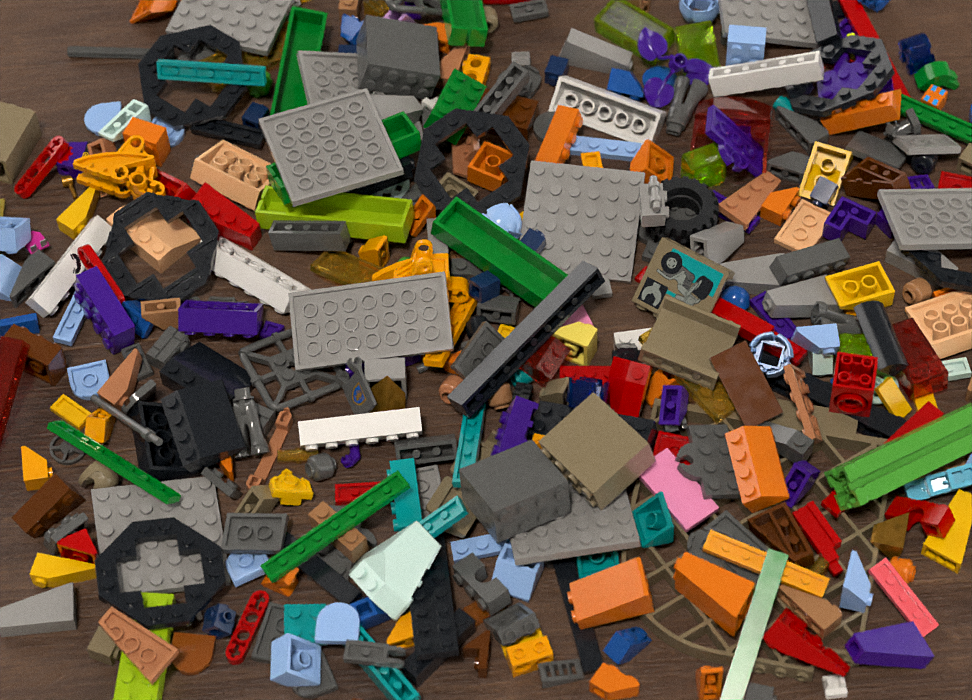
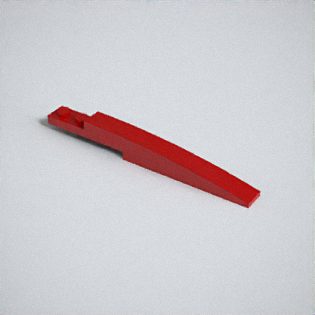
M645 266L634 278L636 282H641L648 266ZM720 297L711 312L718 317L741 325L738 335L750 342L764 332H774V335L779 334L774 331L775 326ZM788 339L794 354L793 358L790 359V363L797 367L807 356L808 350ZM769 345L764 346V350L780 358L782 349Z

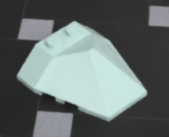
M415 521L364 554L350 569L349 576L376 605L396 621L413 601L411 597L416 587H420L422 584L421 578L425 570H429L441 545L418 521Z

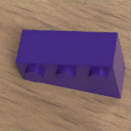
M519 396L514 398L506 412L503 411L499 419V423H502L501 428H498L495 435L497 444L493 446L490 456L528 441L526 439L528 430L533 425L531 417L538 409L539 403Z

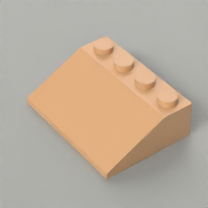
M221 140L194 160L190 179L200 185L206 182L230 200L236 201L246 208L255 211L261 200L265 185L271 186L266 166L271 163L225 140Z
M158 211L153 212L126 230L135 243L131 250L160 274L201 241L197 232L181 219L177 218L168 224ZM114 213L106 218L107 223L111 227L113 225Z
M957 290L905 307V312L921 348L931 362L972 349L971 292Z

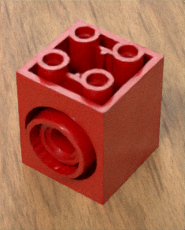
M837 352L829 412L862 417L870 416L878 357Z

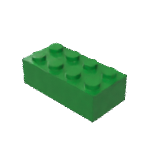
M454 68L423 128L426 129L455 108L473 111L477 107L487 86ZM467 126L446 140L456 145Z

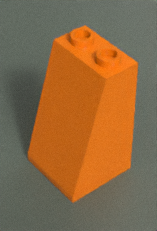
M685 551L682 558L678 557L674 564V569L676 570L673 576L675 589L727 633L735 637L748 613L754 594L755 583Z
M640 557L569 583L571 591L567 592L569 603L574 605L571 615L573 622L578 623L580 630L655 612L647 575Z

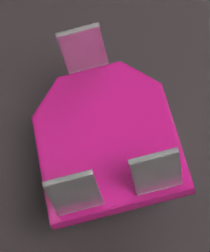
M31 231V241L24 247L27 253L33 254L38 249L43 251L50 244L40 232Z

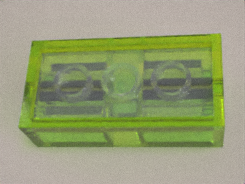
M610 0L594 18L595 32L625 50L632 52L635 56L652 66L659 59L656 57L653 61H648L640 55L638 50V37L642 29L646 27L662 35L667 42V49L675 41L674 28L626 0Z

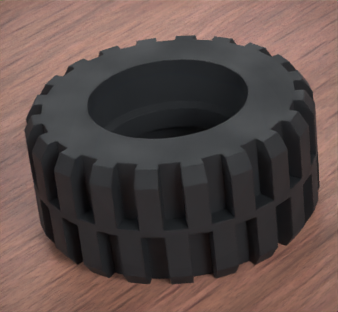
M676 176L672 177L671 180L667 178L661 181L663 183V191H667L665 207L668 206L669 209L686 207L693 210L697 216L689 220H677L669 216L665 220V226L646 227L647 233L651 234L650 237L654 241L658 240V244L662 237H667L691 249L690 236L692 234L717 225L719 202L713 190H708V185L699 183L700 180L695 178L693 180L689 179L687 176H683V178Z

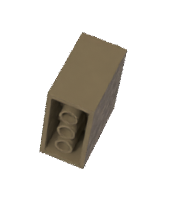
M0 102V181L13 185L42 133L35 111Z
M594 392L539 441L542 447L540 452L549 458L567 480L569 479L573 483L571 486L578 494L583 493L586 496V501L592 507L597 506L601 511L656 461L649 443Z

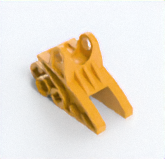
M139 135L129 137L117 152L87 155L75 159L73 162L74 169L84 172L78 174L76 178L77 183L87 187L91 186L93 189L103 190V192L119 198H128L133 195V200L146 192L162 196L166 195L164 185L153 180V178L158 177L155 158L144 151L145 142ZM135 140L141 141L139 147H132L131 143ZM127 186V191L121 192L120 187Z
M425 239L416 242L410 259L389 265L372 275V281L445 271L449 302L463 303L469 298L468 280L463 277L450 276L449 254H433L431 241ZM427 245L429 249L421 251L419 246Z

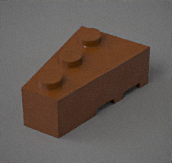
M866 157L841 177L847 196L878 199L877 193L879 189H911L905 172L871 157Z
M54 473L11 518L26 534L36 539L84 503L86 499L70 483Z
M786 502L747 519L749 530L770 549L788 554V562L803 568L815 563L813 551Z

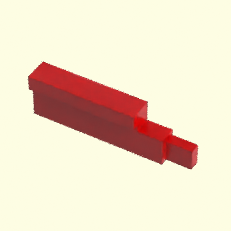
M811 501L806 506L792 512L799 528L832 575L835 577L843 573V568L838 563L839 555L835 551L841 547L842 541L816 504Z

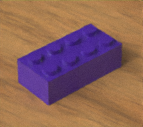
M95 266L77 274L76 283L74 284V298L78 304L83 306L86 318L88 320L91 319L96 334H100L103 338L102 342L107 350L110 349L111 353L115 355L121 352V349L133 345L135 325L99 268Z
M185 300L178 308V331H184V334L187 335L203 332L207 336L223 333V336L226 337L243 334V337L251 338L257 335L263 327L262 303Z

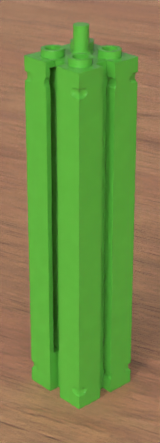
M972 402L824 472L830 488L834 487L836 491L834 497L840 510L862 506L972 452Z

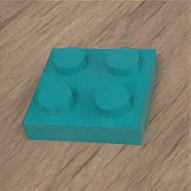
M284 604V635L290 633L315 643L317 617L320 611L326 607V604Z

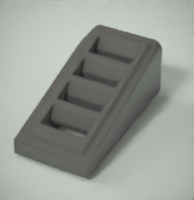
M579 659L537 664L543 689L584 680ZM575 666L577 674H572L571 667ZM564 668L567 669L568 675H564ZM555 670L559 671L560 676H556ZM546 672H550L551 677H547Z

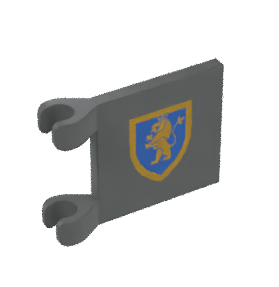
M358 356L354 359L355 363H353L352 358H349L347 361V366L354 372L350 379L347 371H343V378L340 377L339 373H336L334 376L335 382L343 388L354 415L369 413L377 405L361 369L362 360Z

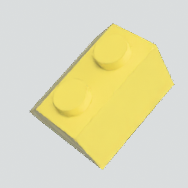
M582 322L559 327L551 336V354L577 365L589 366L597 352V328L591 324Z

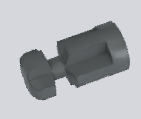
M685 417L680 426L662 425L664 432L668 433L678 431V427H682V429H687L688 427Z

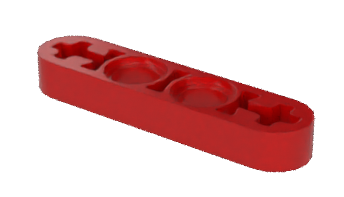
M56 136L49 142L17 182L14 192L20 198H28L66 152L69 144L62 136Z
M89 244L79 247L77 253L85 268L89 270L97 266L122 305L123 301H125L122 291Z
M263 590L255 591L251 595L226 648L227 661L232 665L243 663L264 619L270 599L268 593ZM261 598H264V602L261 601L260 604H259V606H258L259 610L256 609V608H257V601H256V600H260ZM249 615H256L258 619L255 622L250 623L246 620ZM247 632L250 635L247 640L242 641L238 639L239 634ZM238 649L239 655L233 658L232 654H235Z

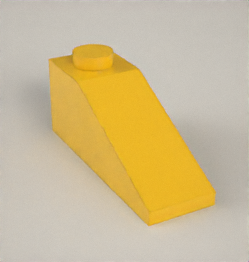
M90 186L56 219L61 232L74 240L87 223L93 218L100 198L99 190L93 189Z
M37 553L29 574L33 584L40 588H55L68 583L96 579L95 564Z

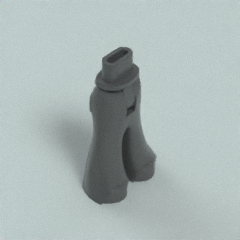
M678 76L674 80V96L666 121V133L679 136L681 131H684L695 107L708 93V87L703 81L693 79L690 87V79L686 76ZM688 90H689V93H688V96H687V98H686V101H685V103L683 104V100H684V98H685V96H686V94H687V92H688Z
M816 301L811 312V323L814 325L837 323L838 336H847L851 339L865 338L857 316L838 312L830 308L825 302Z
M250 388L234 390L233 410L247 448L232 455V459L270 453L260 426L254 396L250 395ZM248 428H249V432H250L251 446H250V440H249V435H248Z

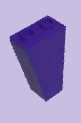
M913 621L854 633L845 644V648L855 664L923 669L934 657V654Z

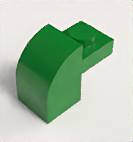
M945 61L929 63L914 74L918 88L925 92L931 84L937 87L943 85L953 90L960 86L957 74L949 69L948 63Z

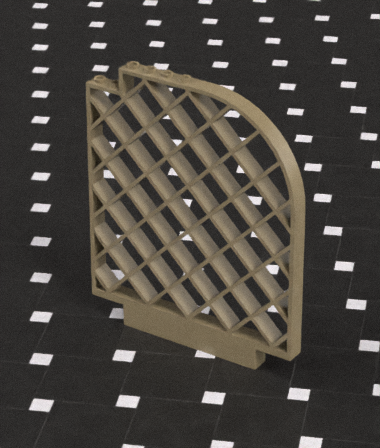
M699 385L695 405L688 404L685 419L688 422L705 425L727 424L729 432L743 426L725 389L714 388L710 390ZM659 398L654 400L650 417L651 420H655L657 431L663 429V426L659 425V417H657L660 416L661 399ZM777 399L783 413L767 422L796 429L803 433V423L799 421L796 415V410H798L796 403ZM813 405L815 410L811 413L817 418L823 441L813 445L811 455L822 450L834 465L831 469L882 445L887 440L856 434L857 420L845 414L829 412L827 407ZM678 427L679 432L683 436L688 437L686 429ZM835 448L856 451L858 453L844 460ZM785 457L780 459L783 471L789 469L794 464ZM824 473L817 477L811 489L802 499L814 492L822 502L829 495L828 491L823 487L828 484ZM639 477L636 479L630 504L632 511L654 496ZM641 491L646 498L638 502ZM888 493L882 495L881 503L877 498L866 503L878 519L860 530L845 513L852 508L844 510L837 518L827 510L822 512L828 522L835 519L848 534L847 538L841 540V547L835 550L836 553L841 555L857 545L871 564L864 567L871 584L869 593L872 591L873 578L868 571L876 565L878 548L875 546L873 548L867 539L872 536L873 525L883 522ZM741 498L712 499L719 508L734 500L747 516L739 522L748 530L747 519L783 503L781 501L752 513L742 504ZM788 506L791 513L798 510L796 506L793 508ZM714 513L706 520L710 524L717 516ZM671 516L674 535L687 550L689 536ZM641 543L640 547L622 549L621 563L629 561L645 552L657 568L647 574L649 587L665 579L678 596L654 610L655 612L638 616L646 627L663 642L686 655L712 663L731 666L738 643L729 647L715 629L719 625L711 618L708 619L699 608L675 589L673 576L676 570L674 569V564L678 557L665 563L654 547L642 548ZM819 555L814 556L815 563L805 569L813 571L825 563ZM840 560L838 563L843 568V573L837 576L841 581L825 590L822 599L831 601L842 594L847 569ZM776 594L773 606L781 615L787 606ZM866 605L865 613L857 612L844 621L842 619L841 625L821 640L823 646L839 636L847 643L854 634L851 629L861 624L859 632L865 631L869 606ZM686 606L699 625L677 636L659 623L660 620ZM775 621L766 625L763 636L766 634V632L770 629V627L773 625ZM707 634L718 650L692 642ZM762 638L760 647L770 660L756 657L752 669L755 673H769L780 678L790 677L801 682H812L815 665L810 664V667L794 665L800 659L789 655L782 657L776 649L770 648ZM831 648L850 667H859V664L854 663L848 651Z

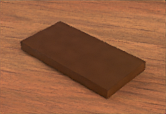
M746 340L709 358L715 372L719 373L718 378L743 426H758L783 413Z

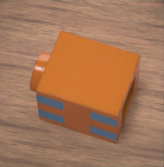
M931 84L920 102L942 110L947 101L948 91Z

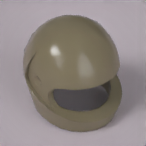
M96 460L81 474L78 483L81 487H87L95 483L93 489L116 487L119 483V475Z

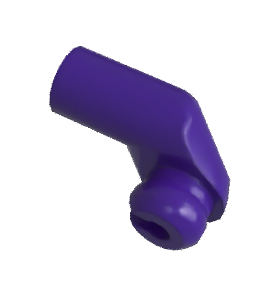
M359 443L357 446L349 447V455L342 456L341 463L344 467H353L360 460Z

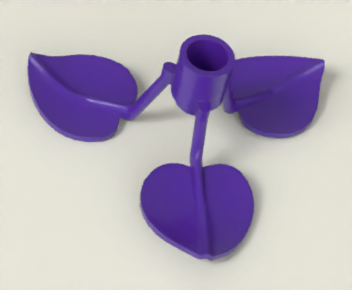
M646 27L642 29L638 37L640 55L648 61H653L656 57L659 60L670 59L668 65L671 71L664 81L658 77H653L644 85V95L649 106L661 108L673 99L674 88L666 83L674 72H680L682 69L683 73H687L686 77L690 79V85L693 79L701 80L706 85L709 84L710 68L714 67L697 58L687 60V57L681 53L675 56L673 54L662 56L667 51L665 38Z

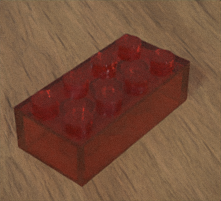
M914 318L892 324L909 365L898 373L896 378L909 399L914 400L947 389L949 372Z

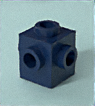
M221 603L207 608L204 614L205 620L202 631L216 636V639L231 635L235 625L236 612Z

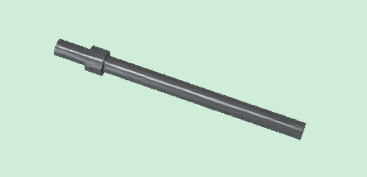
M97 395L91 396L90 400L94 404L138 432L144 440L152 442L157 446L162 445L163 440L153 430L143 427Z

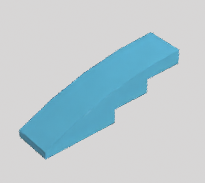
M972 463L925 476L903 485L906 497L922 501L972 486Z

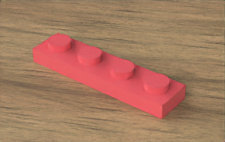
M884 558L869 569V574L907 622L913 621L923 637L939 626L887 558Z

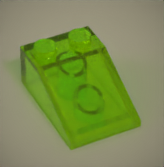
M711 20L675 27L674 37L678 53L684 54L687 60L697 58L707 62L714 68L720 67Z

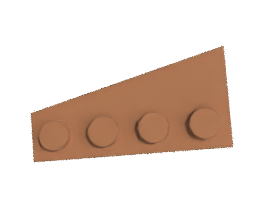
M765 171L720 202L718 205L719 212L734 223L743 225L744 230H746L750 222L756 218L757 213L761 210V205L770 192H775L780 187L781 180L769 171Z
M791 363L783 366L785 371L783 376L786 383L790 385V397L796 403L798 409L796 410V415L799 421L803 423L804 429H802V432L813 439L814 444L820 443L823 440L818 421L811 413L815 409L813 403L807 397L810 390L803 381V378L806 377L805 371Z
M112 606L98 621L103 631L151 685L154 684L179 654L177 648Z

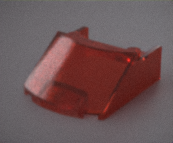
M716 97L699 102L695 112L690 167L695 165L698 137L707 136L705 134L707 111L714 104L736 125L751 126L750 134L752 139L764 141L762 173H766L773 107L763 102L743 97Z

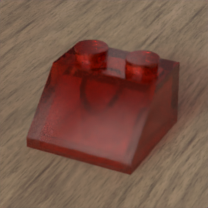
M551 336L520 369L543 386L553 378L571 349L556 337Z

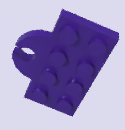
M844 53L836 61L834 70L824 72L823 80L817 81L818 97L833 99L842 87L858 89L873 71L863 67L862 62L867 56L854 54L856 61L848 63V54ZM892 77L878 94L894 91Z
M714 104L710 106L707 111L705 134L718 144V150L724 163L728 166L734 162L732 167L734 172H741L746 169L755 177L761 175L764 148Z

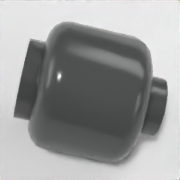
M326 452L310 456L307 463H305V472L314 481L331 478L334 474V469H336L335 459Z

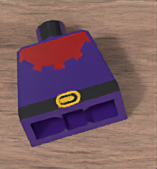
M68 142V149L56 163L58 173L63 176L70 175L75 179L78 174L84 173L74 169L73 162L75 159L89 155L87 144L92 142Z

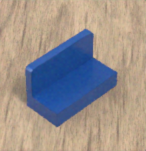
M138 300L123 301L122 306L135 325V333L143 339L148 338L154 324L142 318L141 302Z
M37 313L0 320V338L6 334L13 324L19 327L24 326L33 334L40 333Z

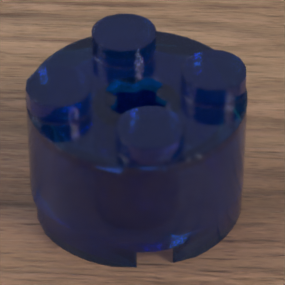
M918 33L898 41L901 50L899 58L902 63L906 62V70L909 76L918 72L925 65L935 62L934 53L931 54L930 48H932L931 43L925 33Z
M575 376L569 377L566 401L569 402V407L576 408L593 392L607 404L610 382L606 381L602 384L601 379L580 377V379L574 380Z

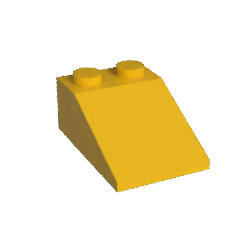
M815 141L800 185L799 196L812 200L809 195L820 176L838 184L839 189L830 203V206H834L843 186L841 177L849 170L853 158L852 152Z
M879 261L825 276V281L840 309L854 310L855 306L866 301H879L883 303L884 307L890 306L893 303L895 290Z

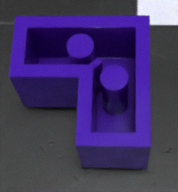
M842 196L824 222L822 237L829 240L839 238L842 241L849 231L866 239L875 225L876 212Z

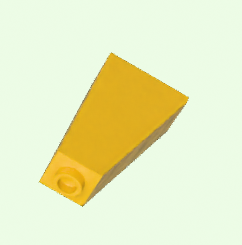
M960 489L948 505L955 518V522L944 539L928 536L923 543L921 554L957 574L960 572L972 524V494Z

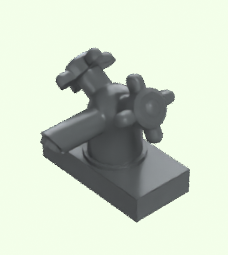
M913 108L906 110L905 120L899 123L897 120L886 122L887 126L883 133L884 136H887L884 140L894 144L893 138H896V135H921V123Z

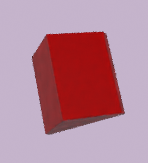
M86 528L57 542L62 558L95 564L98 554Z

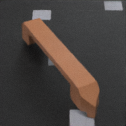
M289 407L284 408V411H281L276 419V429L268 444L270 453L263 455L254 475L250 474L246 482L248 491L251 486L265 485L292 428L293 419Z

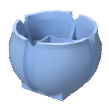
M679 0V10L686 22L695 26L705 28L706 25L716 19L720 12L718 0Z
M497 204L488 208L487 214L482 213V215L518 239L522 235V219L518 210L512 204Z
M774 332L759 334L749 345L762 373L767 375V378L783 375L785 373L783 366L790 364V359L794 356L793 348L788 339L781 334L774 335ZM765 345L782 349L778 367L760 363Z

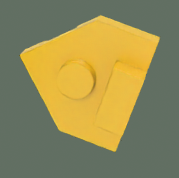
M285 469L279 476H274L270 479L269 488L272 497L280 498V505L300 506L302 499L312 500L313 491L310 482L303 477L301 479L292 475V471Z

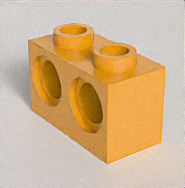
M469 54L467 61L464 60L462 65L463 73L486 86L491 70L490 57Z
M547 636L507 647L506 660L512 676L516 677L538 670V663L553 661V652Z

